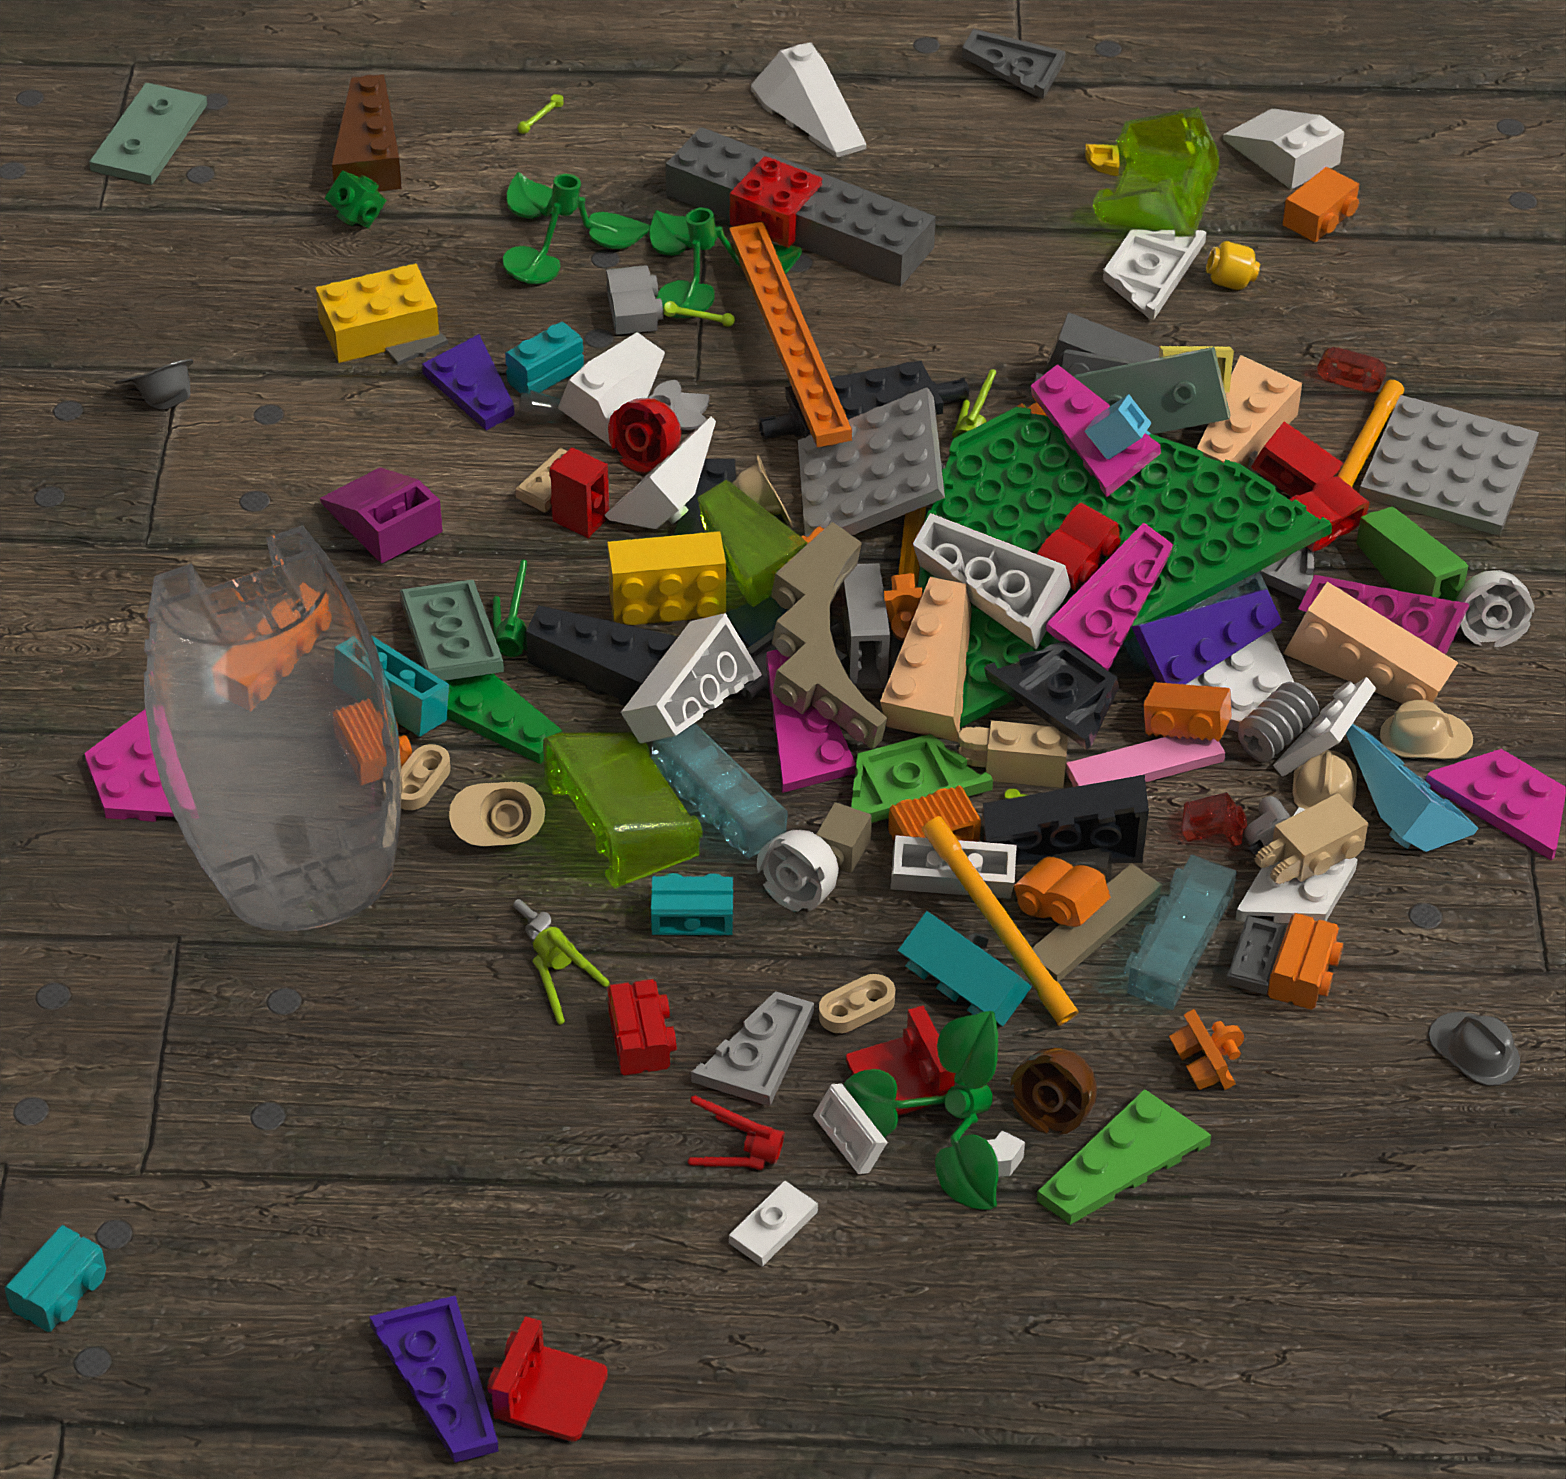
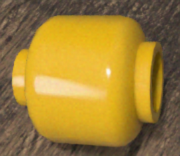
M1229 241L1222 242L1218 247L1214 246L1210 251L1206 264V273L1210 274L1211 281L1214 284L1234 290L1244 289L1249 281L1255 282L1260 269V263L1255 261V252L1252 248Z

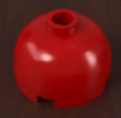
M637 398L621 405L610 416L608 425L609 443L612 449L617 448L623 457L619 460L626 467L639 472L653 470L659 463H662L668 456L672 455L680 445L682 436L681 425L676 413L667 404L654 398Z

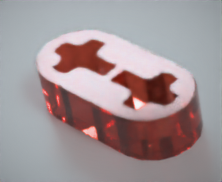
M1337 347L1325 350L1317 366L1318 373L1324 380L1364 392H1375L1380 389L1387 374L1386 366L1379 359Z

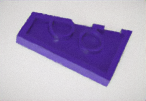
M479 334L422 363L423 375L485 430L515 415L514 404Z

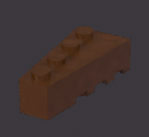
M384 74L351 78L332 162L333 182L336 181L343 170L357 177L363 175L373 180L379 186L378 192L402 189L400 159Z

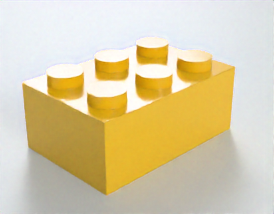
M416 263L315 287L319 321L338 363L386 352L385 348L439 335L437 305Z
M720 531L608 542L609 595L614 622L625 625L701 619L726 613V560Z

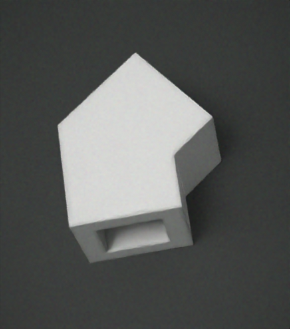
M1001 1131L995 1140L987 1141L995 1151L999 1177L1011 1176L1024 1157L1025 1142Z

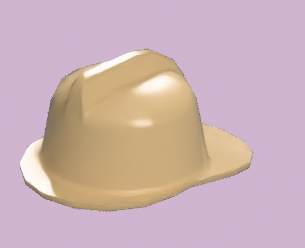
M756 455L758 462L742 471L738 475V479L731 485L736 505L742 512L752 517L781 514L784 521L792 529L793 525L789 515L768 479L760 456Z
M1416 699L1407 701L1398 708L1393 716L1386 719L1380 731L1382 744L1392 753L1403 758L1457 759L1466 755L1473 745L1472 732L1461 719L1444 713L1434 703L1427 700Z
M1326 750L1294 770L1293 798L1297 807L1306 810L1337 793L1353 807L1357 784L1355 765L1343 754Z
M521 782L482 783L468 786L456 794L450 804L449 820L453 831L461 840L470 845L477 846L514 845L528 841L539 832L545 818V806L542 797L533 787Z

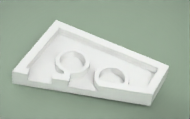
M1367 677L1356 684L1348 681L1333 693L1335 699L1322 709L1320 715L1273 764L1282 777L1305 764L1310 758L1316 757L1340 743L1376 690Z

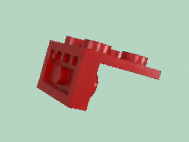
M767 156L763 157L730 192V225L736 227L763 222L770 240L789 248L796 240V213L821 187L822 177Z
M924 1006L908 1010L907 1028L903 1029V1037L846 1055V1063L852 1075L867 1069H879L890 1074L897 1084L895 1100L946 1095L948 1090L955 1085V1073L947 1071L940 1063L937 1050L939 1034ZM931 1105L896 1108L897 1116Z

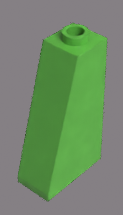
M1393 506L1377 512H1371L1360 518L1356 543L1394 590L1457 601V597L1465 585L1468 565L1464 560Z

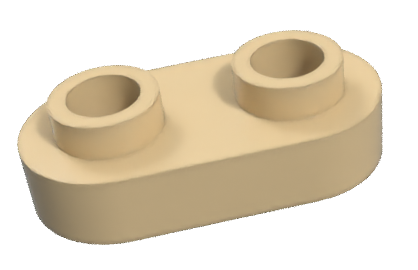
M429 744L417 748L391 781L392 801L397 807L404 810H416L424 807L450 774L451 766L448 751L439 745Z
M880 974L865 975L826 994L819 1003V1021L826 1030L833 1033H846L891 1011L895 1004V986L886 976Z

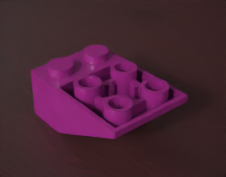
M381 467L319 498L320 503L381 564L443 532L440 499L419 479Z

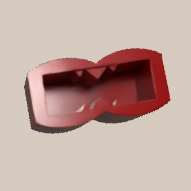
M1339 476L1328 480H1321L1313 487L1311 492L1295 495L1290 499L1292 502L1296 499L1306 506V511L1319 519L1324 517L1332 524L1331 534L1307 546L1311 551H1318L1329 545L1338 536L1348 534L1356 529L1360 524V518L1367 514L1370 504Z
M1079 503L1066 516L1059 529L1047 538L1037 555L1065 565L1071 586L1070 589L1076 591L1098 570V564L1106 557H1111L1119 548L1121 539L1118 523L1089 506Z

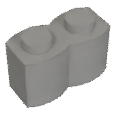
M647 265L606 269V288L615 334L656 331L657 320L663 319L661 298L655 299V296H658L656 275H650Z

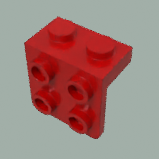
M525 1316L518 1332L512 1331L508 1337L504 1352L506 1358L502 1367H495L489 1379L488 1393L492 1394L494 1418L568 1441H577L584 1432L607 1380V1367L602 1363L544 1346L542 1321Z

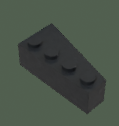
M538 605L526 630L527 658L529 664L567 681L576 679L587 685V690L598 695L605 692L618 698L620 705L626 706L678 636Z
M1145 775L983 803L981 822L982 842L1016 845L1015 865H1036L1045 857L1059 858L1069 864L1143 863L1149 814Z

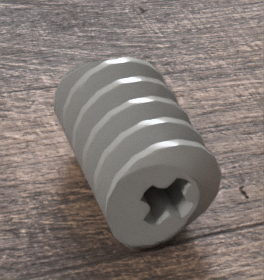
M1290 681L1282 683L1276 691L1272 692L1248 717H1245L1239 723L1237 732L1242 747L1255 760L1262 763L1270 762L1274 755L1284 748V745H1288L1293 740V737H1297L1302 732V728H1306L1311 723L1312 718L1318 716V702L1305 686Z

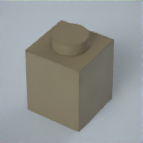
M835 802L816 835L821 837L830 846L836 856L838 868L852 873L871 841L872 814Z

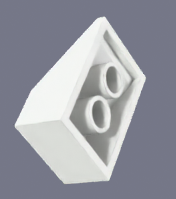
M1270 109L1223 135L1224 141L1291 190L1310 180L1326 166L1331 169L1340 164L1344 131L1322 115Z

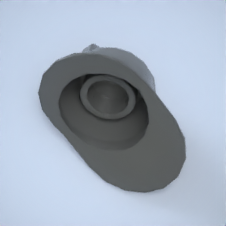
M193 359L177 361L145 375L115 381L114 384L134 382L147 404L162 410L172 408L188 400L190 397V380L187 367L193 364L194 361Z
M1452 1012L1438 1017L1432 1023L1429 1032L1431 1045L1441 1056L1474 1082L1487 1086L1502 1085L1511 1081L1518 1073L1520 1057L1518 1050L1514 1046L1512 1032L1498 1018L1477 1016L1465 1012Z

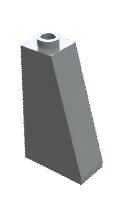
M879 563L857 564L855 569L841 584L848 677L857 689L886 688L888 683L890 632Z

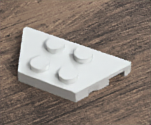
M1131 230L1105 267L1103 281L1146 317L1154 320L1205 244L1207 232L1195 230V237H1175V230H1160L1156 232Z
M1270 630L1185 685L1230 688L1232 717L1226 728L1237 732L1239 723L1245 717H1248L1272 692L1276 691L1282 683L1294 681Z
M1298 807L1294 815L1304 811L1305 809ZM1355 857L1352 859L1346 858L1331 866L1321 875H1314L1302 882L1295 877L1288 882L1285 881L1284 884L1281 883V885H1277L1270 878L1271 871L1281 861L1265 869L1262 868L1237 908L1236 920L1245 922L1247 916H1273V922L1289 923L1291 915L1298 913L1313 917L1314 921L1319 919L1327 921L1355 873L1358 860Z

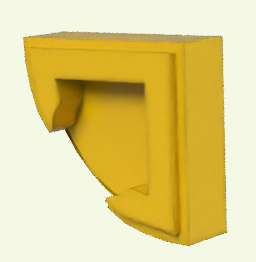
M1085 145V158L1091 167L1107 175H1119V146Z

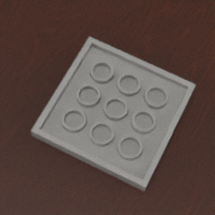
M928 387L849 419L848 422L852 429V441L832 446L816 447L812 435L798 440L805 536L807 537L819 526L825 529L832 522L850 535H854L945 498L934 396Z
M1400 395L1362 481L1359 494L1368 500L1500 536L1537 444L1539 432Z

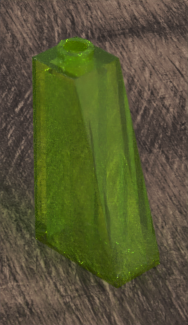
M725 480L697 497L702 522L707 532L720 531L726 565L748 604L754 607L771 596L775 573L807 545V541L730 481Z

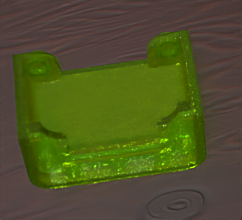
M1199 107L1125 121L1121 135L1117 139V147L1119 153L1125 157L1127 164L1115 195L1109 188L1098 191L1093 201L1096 216L1100 217L1105 223L1139 230H1149L1152 232L1175 230V237L1195 235V230H1197L1219 169L1218 150Z
M559 732L543 739L545 783L553 795L560 793L562 796L568 793L595 835L597 852L599 854L604 853L606 857H609L610 868L605 870V876L614 889L700 855L699 838L703 837V831L699 820L695 815H689L651 759L646 742L639 743L634 733Z

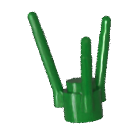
M525 559L520 561L509 614L502 622L500 597L495 596L493 598V634L500 653L508 657H516L523 650L527 651L526 624L523 620L517 618L527 568V561Z

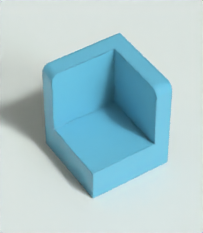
M1128 394L1095 416L1084 432L1104 457L1111 459L1140 440L1151 425V422Z

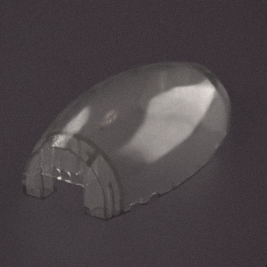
M303 525L266 538L272 562L271 567L213 587L206 588L192 563L156 575L147 614V620L150 623L149 639H145L144 651L148 656L147 671L144 672V697L151 748L162 788L173 815L179 823L184 838L195 854L200 866L233 912L250 925L273 931H302L328 926L350 918L373 904L385 892L391 882L400 834L402 799L400 742L386 675L376 645L353 596L327 554L314 541Z

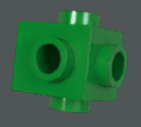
M343 170L324 198L339 211L336 216L350 226L358 223L367 228L371 226L387 201L377 191L379 186L373 180L363 175L357 177Z

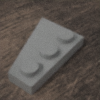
M775 991L743 1022V1028L729 1041L725 1039L716 1048V1054L705 1065L700 1063L691 1072L692 1083L770 1106L814 1014V1003Z

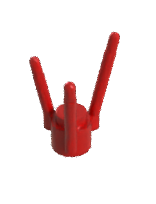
M698 1096L690 1098L692 1104L715 1114L717 1120L746 1132L744 1151L751 1153V1156L690 1157L687 1160L689 1165L751 1167L763 1171L765 1162L777 1163L784 1141V1131L758 1124Z

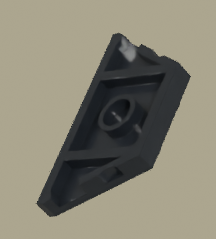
M1065 641L1047 646L1041 651H1030L1018 655L1019 662L997 669L994 662L984 667L986 678L1086 750L1092 746L1119 689L1116 676Z

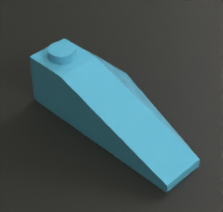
M1354 724L1350 726L1346 732L1347 738L1379 815L1392 828L1389 835L1405 848H1409L1413 844L1427 852L1476 833L1479 828L1449 800H1443L1429 789L1431 785L1403 766L1404 762L1380 741Z

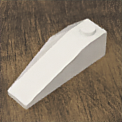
M811 42L781 50L751 84L752 93L765 110L771 114L777 112L785 117L787 125L791 128L798 126L807 132L809 140L837 158L866 149V143L825 61Z
M638 332L589 361L571 377L558 409L610 445L608 436L610 416L621 405L631 400L648 398L665 352Z
M710 417L689 434L672 455L668 456L642 478V481L626 493L605 516L610 521L657 529L667 520L672 525L688 511L685 504L695 495L716 421Z

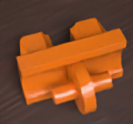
M912 573L891 576L892 590L884 591L891 630L894 636L903 642L923 595L922 587L916 588L915 576Z
M1195 1009L1183 1014L1188 1025L1174 1032L1169 1038L1181 1060L1200 1050L1203 1051L1204 1057L1186 1066L1198 1090L1219 1081L1225 1090L1236 1085L1222 1055L1227 1054L1230 1060L1239 1058L1241 1052L1238 1048L1244 1041L1242 1030L1236 1025L1225 1026L1222 1021H1217L1212 1025L1214 1034L1210 1036Z

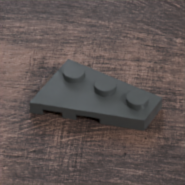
M973 29L962 48V58L1044 99L1065 62V51Z

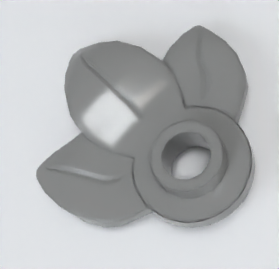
M677 380L661 383L654 389L653 394L648 397L667 404L676 413L681 430L697 429L707 420L702 414L708 406L709 395L682 393Z

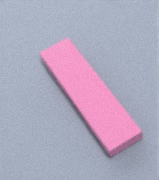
M1176 735L1173 738L1167 736L1066 763V773L1073 787L1138 775H1145V782L1224 762L1225 751L1220 742H1217L1214 738L1209 741L1207 738L1201 740L1199 737L1194 740L1191 736L1188 739L1184 736L1180 739Z

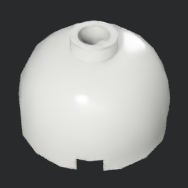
M1500 570L1481 572L1465 583L1457 597L1458 602L1470 604L1460 625L1464 635L1475 644L1481 645L1480 642H1495L1494 647H1503L1517 641L1528 631L1531 625L1529 620L1532 612L1534 613L1535 606L1527 587L1513 574Z
M791 830L774 837L758 853L756 865L758 873L763 870L768 880L763 884L766 891L780 905L796 912L802 908L811 911L820 905L834 889L839 870L836 856L830 846L818 835L805 830Z

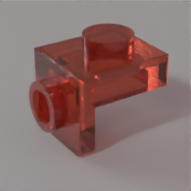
M1228 792L1184 803L1181 833L1188 842L1224 833L1232 846L1242 844L1243 829L1247 825L1246 815L1243 808L1235 804Z

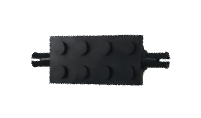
M921 360L830 378L848 420L926 387L934 396L936 415L943 414V404L969 400L970 396L969 387L964 377L936 384L931 380ZM791 386L785 387V398L790 407L788 413L758 418L759 432L763 440L794 434L795 437L803 435L804 438L811 435Z

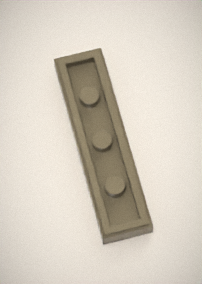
M1130 864L1107 883L1111 898L1088 920L1078 927L1064 924L1058 925L1032 948L1052 978L1059 982L1160 895L1162 884L1133 864Z

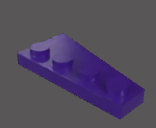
M1263 589L1207 606L1193 608L1175 615L1158 618L1147 623L1131 626L1156 681L1158 683L1187 684L1283 622L1268 590Z
M456 1296L369 1316L370 1327L454 1463L499 1452L497 1437Z

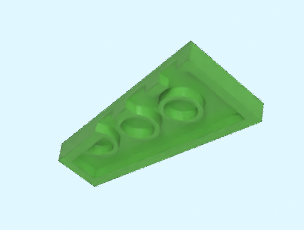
M1144 1089L1038 1190L1037 1202L1071 1225L1113 1201L1115 1194L1131 1186L1134 1189L1146 1182L1150 1174L1163 1167L1169 1169L1181 1162L1182 1156L1196 1149L1199 1152L1210 1145L1211 1134Z

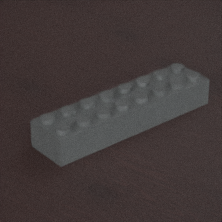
M700 127L666 163L667 196L698 208H708L713 214L729 220L730 192L765 156L822 177L821 187L796 213V240L793 242V245L900 287L934 249L936 216Z

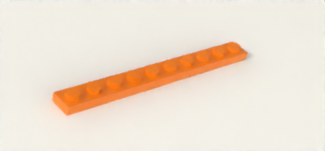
M763 222L729 228L730 240L816 447L832 446L852 441L851 426Z

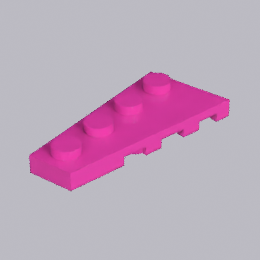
M1058 364L1031 385L1032 396L1054 426H1058L1062 431L1065 441L1081 457L1084 467L1100 483V489L1106 497L1161 454L1160 444L1145 433L1140 440L1111 459H1106L1084 431L1094 417L1109 408L1110 405Z
M1143 522L1047 622L1046 631L1060 642L1065 641L1108 671L1168 560L1173 544Z
M1314 575L1298 609L1307 612L1325 584L1329 582L1446 655L1470 604Z
M776 649L767 652L766 668L770 700L773 707V724L777 739V757L781 771L782 793L855 774L856 763L838 724L831 719L824 718L813 706L802 715L793 707L783 704L772 693L777 669L790 658L785 657Z

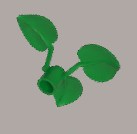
M517 172L507 191L506 201L510 211L528 219L537 218L541 214L544 216L552 214L541 251L539 252L528 246L513 247L505 252L502 266L508 275L522 282L541 284L553 280L560 271V261L546 254L549 250L558 215L569 216L573 214L577 207L579 208L583 225L590 229L589 237L591 240L607 248L622 249L633 245L649 232L650 225L609 212H596L588 218L585 209V198L579 197L581 181L574 175L559 174L555 176L553 188L551 189Z
M708 208L693 209L688 212L686 217L669 215L658 210L655 211L650 226V240L656 252L663 255H678L684 252L687 247L693 248L692 282L677 280L664 285L659 290L656 298H661L663 307L666 302L672 301L678 307L702 312L710 308L715 299V292L711 285L699 284L700 250L712 248L717 238H719L736 265L742 267L735 250L723 234V228L721 226L715 227L713 212ZM773 245L786 274L800 257L801 247L790 246L788 248L783 245ZM675 314V315L672 316V317H674V318H689V317H692V316H686V315H681V314Z
M985 1011L954 1019L947 1023L939 1034L937 1050L940 1063L947 1071L956 1073L954 1082L957 1085L952 1086L946 1095L895 1100L897 1095L895 1079L887 1072L879 1069H867L857 1072L843 1084L884 1138L890 1135L896 1128L898 1122L896 1108L944 1103L946 1109L957 1118H964L965 1120L950 1138L952 1146L943 1148L937 1153L935 1170L941 1187L951 1198L967 1207L975 1209H992L997 1207L996 1189L999 1177L997 1157L990 1143L977 1135L961 1137L971 1124L978 1122L977 1114L988 1111L993 1101L991 1089L987 1084L992 1079L997 1066L998 1031L994 1011Z

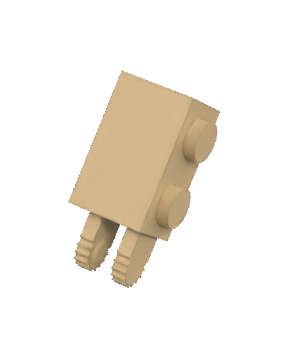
M991 720L990 728L966 726V728L959 730L958 743H960L961 747H958L957 753L967 759V766L985 767L986 772L991 775L993 781L1057 788L1064 787L1068 736L1054 726Z
M1337 793L1276 824L1273 841L1258 851L1254 858L1255 862L1265 869L1281 861L1273 868L1270 874V878L1277 885L1284 884L1285 881L1288 882L1295 877L1302 882L1314 875L1318 876L1325 873L1331 866L1346 858L1352 859L1364 850L1368 822Z

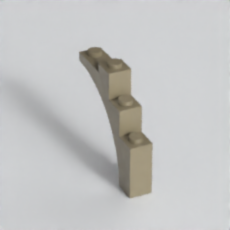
M832 522L775 573L771 597L781 607L789 610L776 621L772 645L782 655L790 658L777 669L772 693L783 704L793 707L802 715L811 706L815 707L824 718L831 719L845 729L853 739L861 741L873 750L882 741L887 717L868 702L848 678L836 654L830 632V604L842 582L857 566L862 542Z

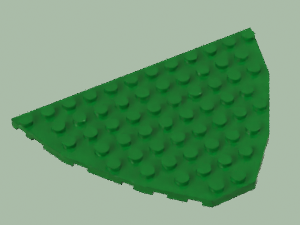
M1015 407L952 440L949 449L950 456L945 469L943 468L942 470L945 498L933 503L925 519L926 521L931 513L1035 554L1038 553L1047 538L1059 529L1066 516L1079 503L1089 506L1118 523L1121 539L1119 547L1144 522L1171 542L1173 548L1132 626L1178 614L1332 533V524L1324 517L1321 519L1306 511V506L1296 499L1292 502L1276 492L1274 485L1243 465L1227 459L1223 463L1205 457L1200 450L1153 434L1149 436L1160 444L1161 454L1106 497L1100 489V483L1094 475L1089 474L1083 465V460L1075 449L1072 450L1059 427L1054 426L1048 416L1033 414L1031 409ZM1106 557L1102 562H1100V563L1098 564V569H1099L1110 557ZM920 566L918 587H922L924 593L929 578L936 577ZM1070 589L1058 611L1079 589L1076 591ZM970 602L972 613L969 645L966 653V679L963 685V711L960 718V728L1015 699L986 678L985 666L994 662L997 669L1019 662L1018 655L1030 651H1041L1047 646L1060 643V641L1046 631L1039 646L1035 649ZM1132 628L1128 632L1124 642L1135 637Z

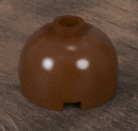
M1063 1048L1041 1049L1025 1059L1016 1068L1011 1078L1010 1087L1014 1084L1016 1095L1012 1099L1015 1109L1025 1122L1044 1133L1049 1132V1127L1055 1131H1062L1060 1134H1068L1085 1121L1096 1102L1097 1082L1093 1070L1085 1059L1075 1052Z

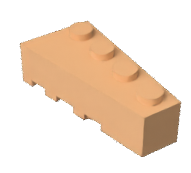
M1240 355L1231 374L1230 392H1225L1231 417L1228 420L1208 423L1197 450L1202 451L1205 457L1223 463L1227 459L1248 468L1250 454L1257 451L1258 456L1284 421L1290 424L1298 415L1302 383Z
M934 577L929 578L880 700L883 715L887 717V727L922 735L931 734L936 738L958 742L960 718L963 711V685L966 679V653L969 645L972 613L966 584Z
M1329 582L1325 584L1307 610L1283 653L1344 680L1351 681L1354 684L1367 677L1376 688L1374 692L1402 704L1416 699L1427 700L1433 703L1458 664L1452 658Z

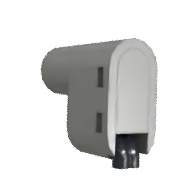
M1268 796L1260 801L1258 811L1261 816L1250 823L1244 831V836L1250 845L1249 849L1254 855H1257L1261 848L1268 846L1273 841L1275 825L1291 817L1276 797Z

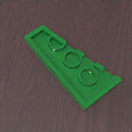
M495 674L444 680L449 684L448 719L538 764H541L563 740L562 729Z

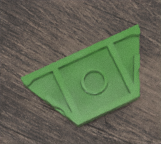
M928 734L858 753L851 808L872 814L871 823L888 819L889 808L902 800L919 799L921 796L932 795L935 791L942 788L950 789L952 787L955 789L958 785L962 786L967 796H972L992 790L993 778L987 772L980 775L969 768L965 757L956 751L947 749L943 742Z

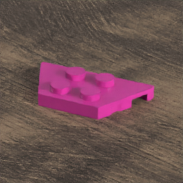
M151 708L140 712L84 753L89 773L106 818L122 820L136 818L140 821L156 822L157 816L178 817L179 824L192 823L189 806Z
M1503 749L1432 770L1427 774L1426 782L1431 785V789L1549 860L1555 857L1566 796V787Z

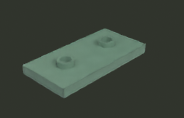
M145 83L89 161L91 171L152 185L206 108V96Z
M1215 347L1076 374L1074 378L1110 406L1129 394L1151 422L1147 429L1151 434L1228 420L1231 417Z
M474 580L400 590L401 604L424 669L443 681L504 672L503 659Z

